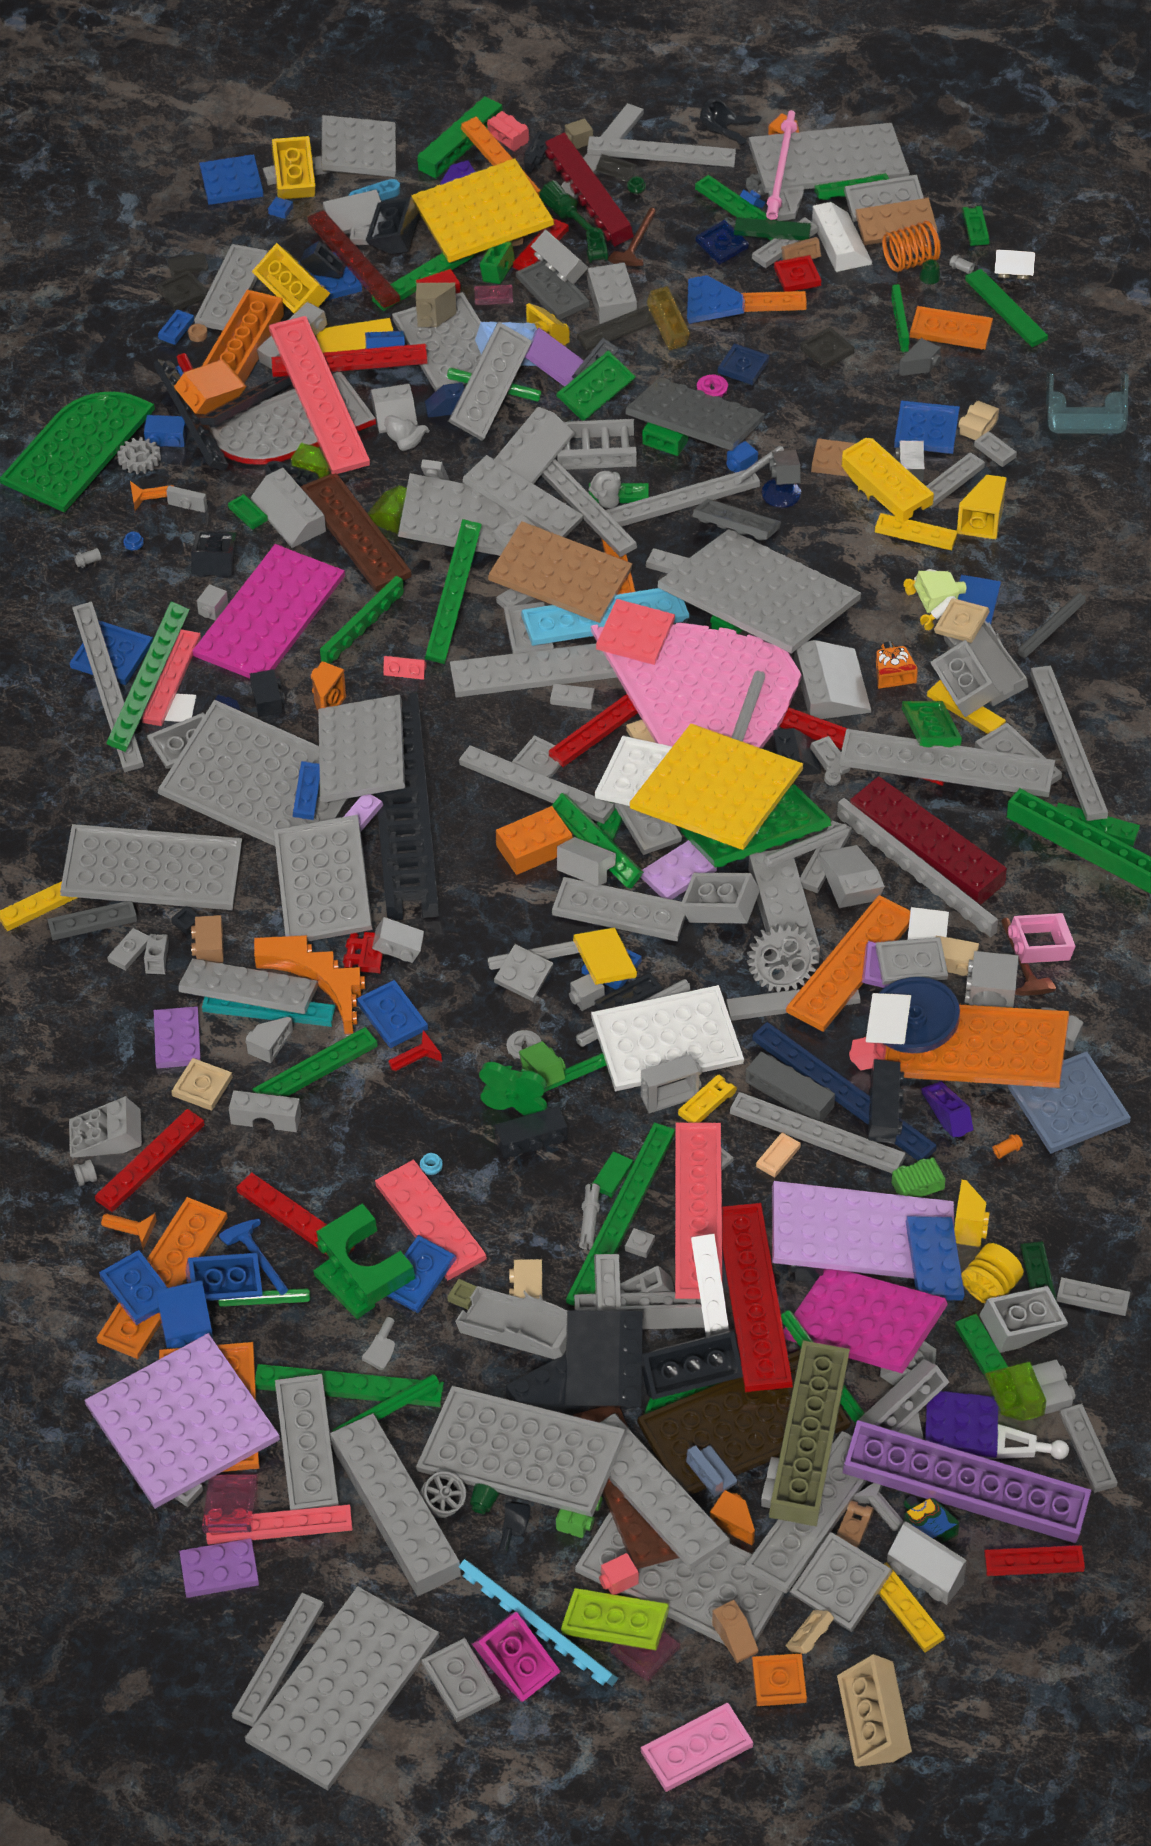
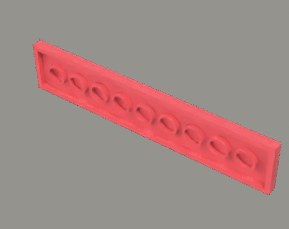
M302 316L269 325V331L331 473L339 474L369 466V457L307 317Z
M676 1123L675 1299H700L691 1241L692 1236L714 1233L722 1281L721 1123Z

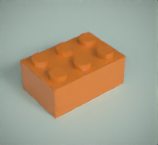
M553 806L496 830V846L516 875L557 858V846L572 839V833Z

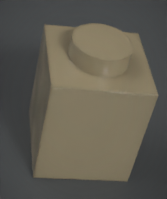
M585 119L565 125V133L576 149L588 145L589 136H593V129Z

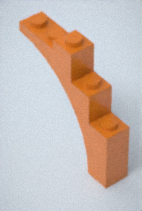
M307 935L254 938L256 969H276L291 972L307 979L317 980L318 986L330 996L337 1006L343 1020L344 1034H353V1025H357V1011L353 1012V1007H357V998L361 997V989H365V976H360V967L339 968L338 960H334L333 951L312 952V944L307 943Z

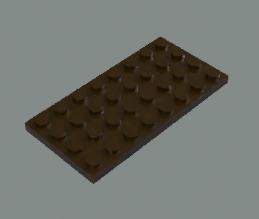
M801 1350L788 1355L792 1377L791 1388L745 1392L743 1377L719 1383L638 1417L637 1423L660 1464L689 1495L707 1488L686 1462L688 1449L695 1445L700 1451L707 1446H711L734 1476L770 1462L771 1457H780ZM841 1406L839 1408L835 1434L850 1428V1421Z

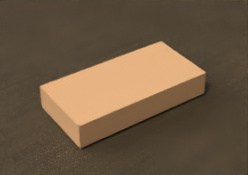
M782 1132L756 1162V1167L775 1178L801 1148V1143Z

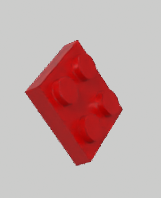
M811 255L774 262V269L784 292L821 286V278Z

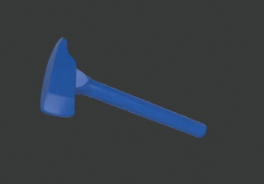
M260 1219L240 1223L219 1234V1238L226 1245L241 1241L251 1253H257L258 1264L278 1292L283 1295L288 1291V1288L251 1237L253 1229L261 1224Z

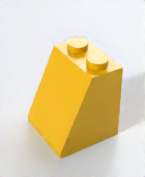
M986 475L960 502L957 525L958 534L997 539L1004 507L1007 477Z

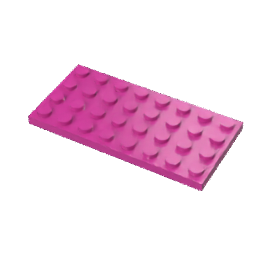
M275 544L192 650L193 656L247 678H250L249 673L275 669L343 580L345 571Z

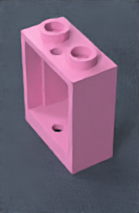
M1063 913L1014 916L1011 925L1008 927V935L1013 940L1014 951L1019 956L1021 963L1068 961L1071 959L1075 944ZM1051 932L1055 945L1028 946L1024 933Z

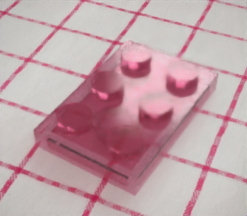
M257 1474L215 1475L209 1479L202 1525L203 1533L252 1532L258 1483Z

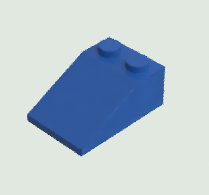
M202 1280L156 1291L167 1349L182 1348L208 1333L213 1339Z

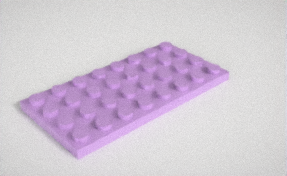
M774 1181L772 1185V1263L914 1279L905 1222L907 1216L952 1217L954 1226L953 1201Z

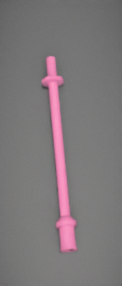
M789 111L787 120L781 123L784 136L773 193L767 199L768 209L766 217L770 220L777 219L779 208L782 205V200L779 196L791 134L797 130V123L794 122V111Z

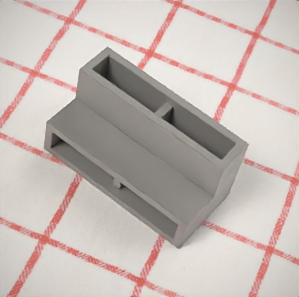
M576 837L557 846L558 871L595 886H600L607 882V870L615 866L616 853Z

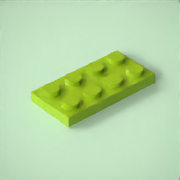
M575 1588L561 1631L564 1635L657 1650L670 1609L666 1603Z

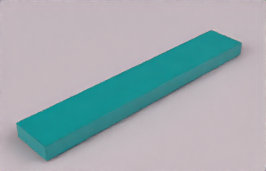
M204 997L202 1012L268 1020L289 1017L294 1023L332 1027L336 1006L333 1004L310 1002L306 1013L300 1014Z

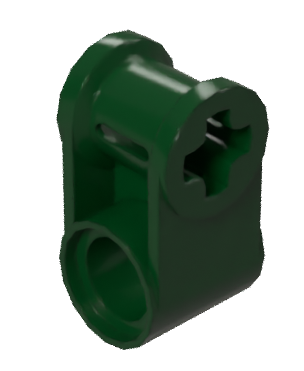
M595 227L588 229L586 232L588 262L592 263V261L596 260L608 261L603 231Z

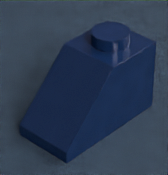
M463 382L442 385L425 401L428 418L452 414L464 390Z

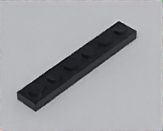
M273 377L199 417L201 425L217 427L221 425L222 421L233 419L235 414L246 412L248 407L261 403V400L273 397L274 393L286 390V387L292 384L290 377Z

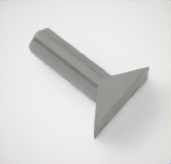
M873 1483L855 1494L854 1501L870 1503L893 1531L901 1529L904 1521L880 1494L883 1485Z

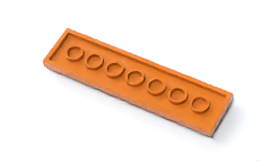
M878 895L787 1005L786 1012L824 1032L863 984L865 948L868 941L874 943L898 941L909 927L911 911Z
M186 1197L147 1258V1261L167 1288L187 1283L185 1270L188 1258L203 1257L228 1218L226 1212ZM118 1303L97 1336V1342L139 1359L161 1324L160 1313L135 1325L120 1303Z

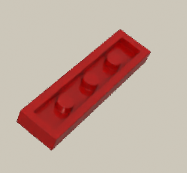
M553 218L554 225L541 230L515 259L513 268L521 270L540 261L534 255L536 251L531 245L545 229L559 241L569 230V225Z
M1082 1545L992 1549L984 1551L987 1576L1084 1572L1085 1568Z

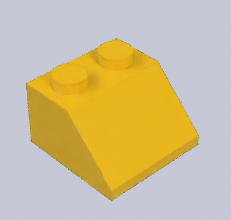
M530 303L526 305L527 323H534L537 329L541 328L563 346L570 342V330L565 323L559 321L544 308Z
M966 1180L961 1181L954 1228L956 1244L980 1247L981 1239H986L990 1212H985L986 1202Z

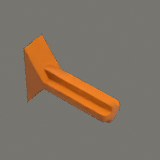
M130 481L135 511L143 500L167 497L166 490L168 486L141 489Z
M155 1213L141 1222L105 1214L102 1217L101 1225L139 1236L142 1249H144L157 1220Z

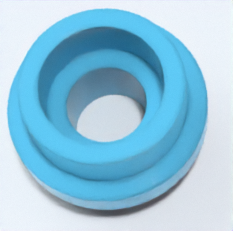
M434 1153L424 1155L420 1161V1168L427 1175L439 1173L443 1166L441 1158Z

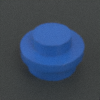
M129 532L123 541L125 548L128 550H138L144 544L143 537L138 532Z

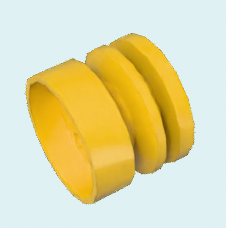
M990 1243L981 1249L975 1256V1260L968 1265L961 1276L967 1291L985 1304L987 1299L1008 1295L1010 1289L1023 1277L1024 1270L1019 1260L1009 1250L1000 1245Z

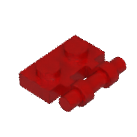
M364 932L363 939L358 938L357 933L350 934L345 946L347 953L343 957L344 968H352L355 964H358L360 972H381L384 954L372 949L375 933ZM361 949V954H355V951Z

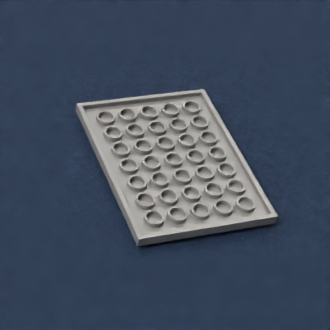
M730 529L658 581L659 589L789 653L797 650L858 602L861 597V592L854 590L852 587L829 578Z
M216 700L209 707L158 788V794L275 846L274 830L336 819L349 799L322 803L319 781L314 820L292 817L301 761L320 764L319 746Z

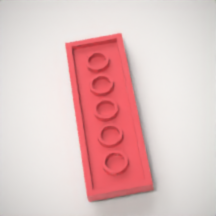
M415 1160L375 1180L376 1187L415 1238L420 1235L456 1255V1261L444 1276L447 1281L487 1259L486 1253Z

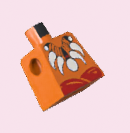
M892 642L883 643L882 649L876 652L878 689L917 683L918 669L906 647H894Z

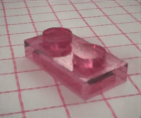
M512 285L474 286L475 305L513 303Z

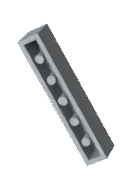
M675 1292L620 1293L621 1311H643L642 1329L705 1328L701 1299H675ZM596 1294L575 1295V1311H596Z

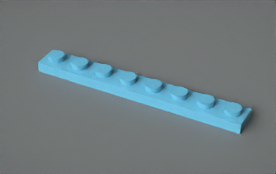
M463 1560L459 1568L465 1572L463 1574L465 1579L472 1584H475L476 1581L483 1586L481 1591L491 1599L494 1596L498 1597L501 1600L499 1605L509 1613L512 1610L517 1611L528 1627L532 1624L538 1629L536 1631L538 1636L546 1642L549 1639L553 1640L556 1643L554 1648L564 1656L568 1653L575 1658L573 1663L583 1671L588 1668L594 1672L591 1677L601 1685H604L605 1682L611 1686L615 1684L618 1677L467 1560Z

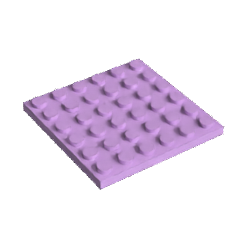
M209 1333L85 1399L87 1408L155 1509L280 1440L279 1434Z

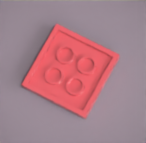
M616 599L596 643V649L655 665L675 620V614Z

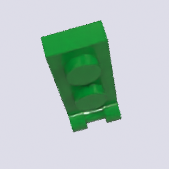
M975 206V208L962 207V217L964 218L970 246L989 244V235L982 206Z

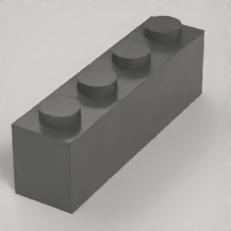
M760 1052L746 1068V1083L801 1115L822 1122L834 1108L835 1094L829 1088L820 1086L810 1077L801 1075L792 1067L780 1063L771 1055Z

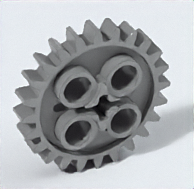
M778 922L776 929L768 925L769 932L766 933L764 930H760L762 937L754 936L757 943H750L753 951L747 952L748 956L752 958L747 960L748 965L752 966L749 971L751 974H754L753 978L755 981H759L761 987L767 984L769 991L774 986L777 992H780L781 987L785 991H789V986L797 990L796 983L799 982L804 986L803 978L810 979L811 977L808 972L816 971L812 964L818 963V960L813 957L818 955V951L813 949L817 945L814 941H811L812 937L810 934L806 935L804 928L799 930L797 924H794L791 928L789 923L786 922L784 928H782ZM793 940V944L790 947H784L787 941ZM768 949H773V953L771 955L764 956V953ZM801 959L799 965L792 966V963L795 960ZM781 968L778 974H772L774 969Z

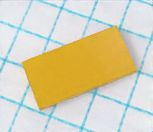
M390 318L327 327L316 335V340L322 353L365 349V332L393 331Z

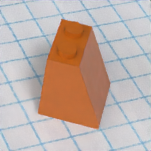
M220 360L184 372L174 388L195 414H207L240 396L246 386L227 362Z

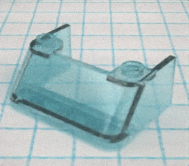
M1047 372L1048 427L1052 432L1119 434L1126 429L1129 374L1121 372V392L1109 393L1105 398V407H1066L1065 396L1061 392L1053 391L1054 374Z

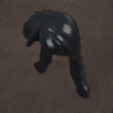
M718 98L708 99L700 111V119L705 128L722 134L730 140L737 141L742 146L747 140L726 126L730 124H758L762 117L757 115L754 117L735 115Z

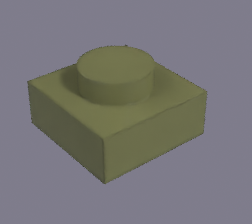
M458 1279L448 1295V1301L469 1310L472 1305L470 1297L477 1286Z

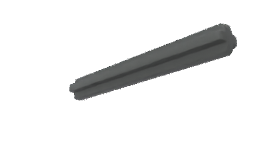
M1077 593L1018 648V655L1026 658L1086 602L1085 595Z

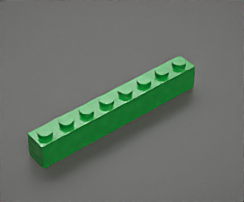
M1021 788L1008 801V819L1151 894L1150 856Z

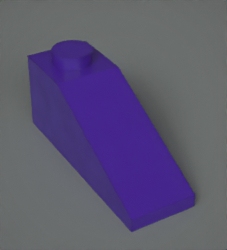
M943 1082L921 1088L924 1097L939 1122L953 1138L964 1136L966 1133L974 1130L970 1107Z

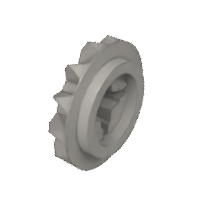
M517 1031L507 1040L508 1054H511L514 1059H520L519 1051L522 1050L524 1041L527 1044L526 1048L542 1041L532 1031Z

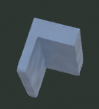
M696 1445L688 1449L686 1462L714 1497L737 1483L736 1477L711 1446H707L701 1451Z

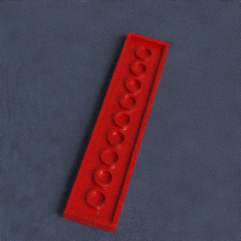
M761 1203L722 1207V1254L745 1392L791 1388L792 1377Z

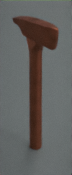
M649 208L629 248L625 252H613L608 258L609 262L614 264L625 263L626 266L643 265V260L637 259L634 252L656 213L654 208Z
M1003 918L1001 923L1014 951L1013 940L1008 935V927L1011 925L1009 918ZM1018 956V962L1026 982L1022 988L1015 990V995H1040L1056 990L1050 978L1037 979L1029 963H1021Z

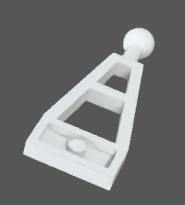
M998 1424L997 1457L983 1458L1034 1457L1036 1451L1051 1453L1054 1458L1063 1459L1068 1455L1069 1447L1062 1440H1056L1052 1444L1036 1442L1037 1436ZM1005 1438L1028 1444V1447L1004 1448Z

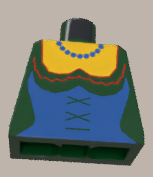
M912 1495L904 1501L903 1504L908 1510L904 1514V1522H908L940 1544L958 1535L960 1523L934 1498L920 1503L916 1496Z

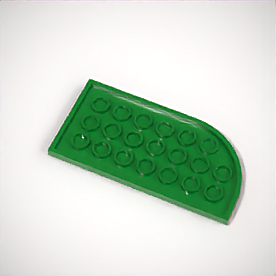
M99 392L72 401L53 417L0 477V483L65 513L120 450V446H123L125 441H128L143 424L147 415H150L155 410L154 404L122 392Z

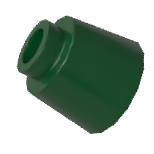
M929 259L922 265L920 280L925 284H936L941 279L939 264L935 260Z
M476 1483L470 1501L472 1510L482 1515L489 1512L496 1502L499 1492L488 1485Z

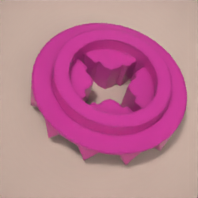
M706 375L697 382V390L704 391L705 394L721 398L723 394H727L728 383L721 376Z

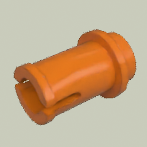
M1011 1134L1008 1139L994 1145L993 1151L997 1158L1000 1159L1014 1150L1019 1151L1020 1147L1023 1146V1142L1019 1135Z

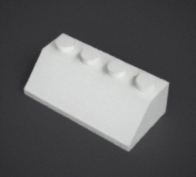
M832 202L814 205L812 222L818 226L817 234L835 271L871 265L872 261L848 212Z

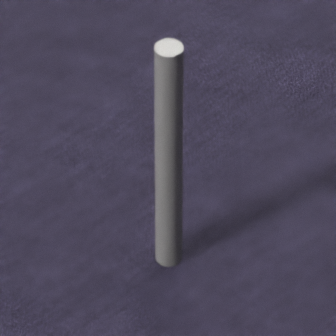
M778 446L772 451H784V448ZM772 451L736 476L735 482L737 484L742 483L767 465L769 459L772 458Z

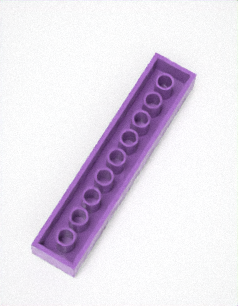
M857 1420L843 1468V1474L926 1499L934 1498L937 1502L1073 1543H1076L1079 1537L1091 1490L859 1420Z

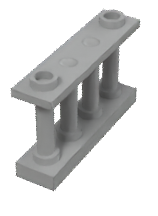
M634 419L564 422L574 431L572 438H582V449L571 450L569 440L563 450L557 455L558 463L565 470L636 466V447H629V436H634ZM621 436L622 447L610 448L609 437ZM601 437L602 448L590 449L589 438Z

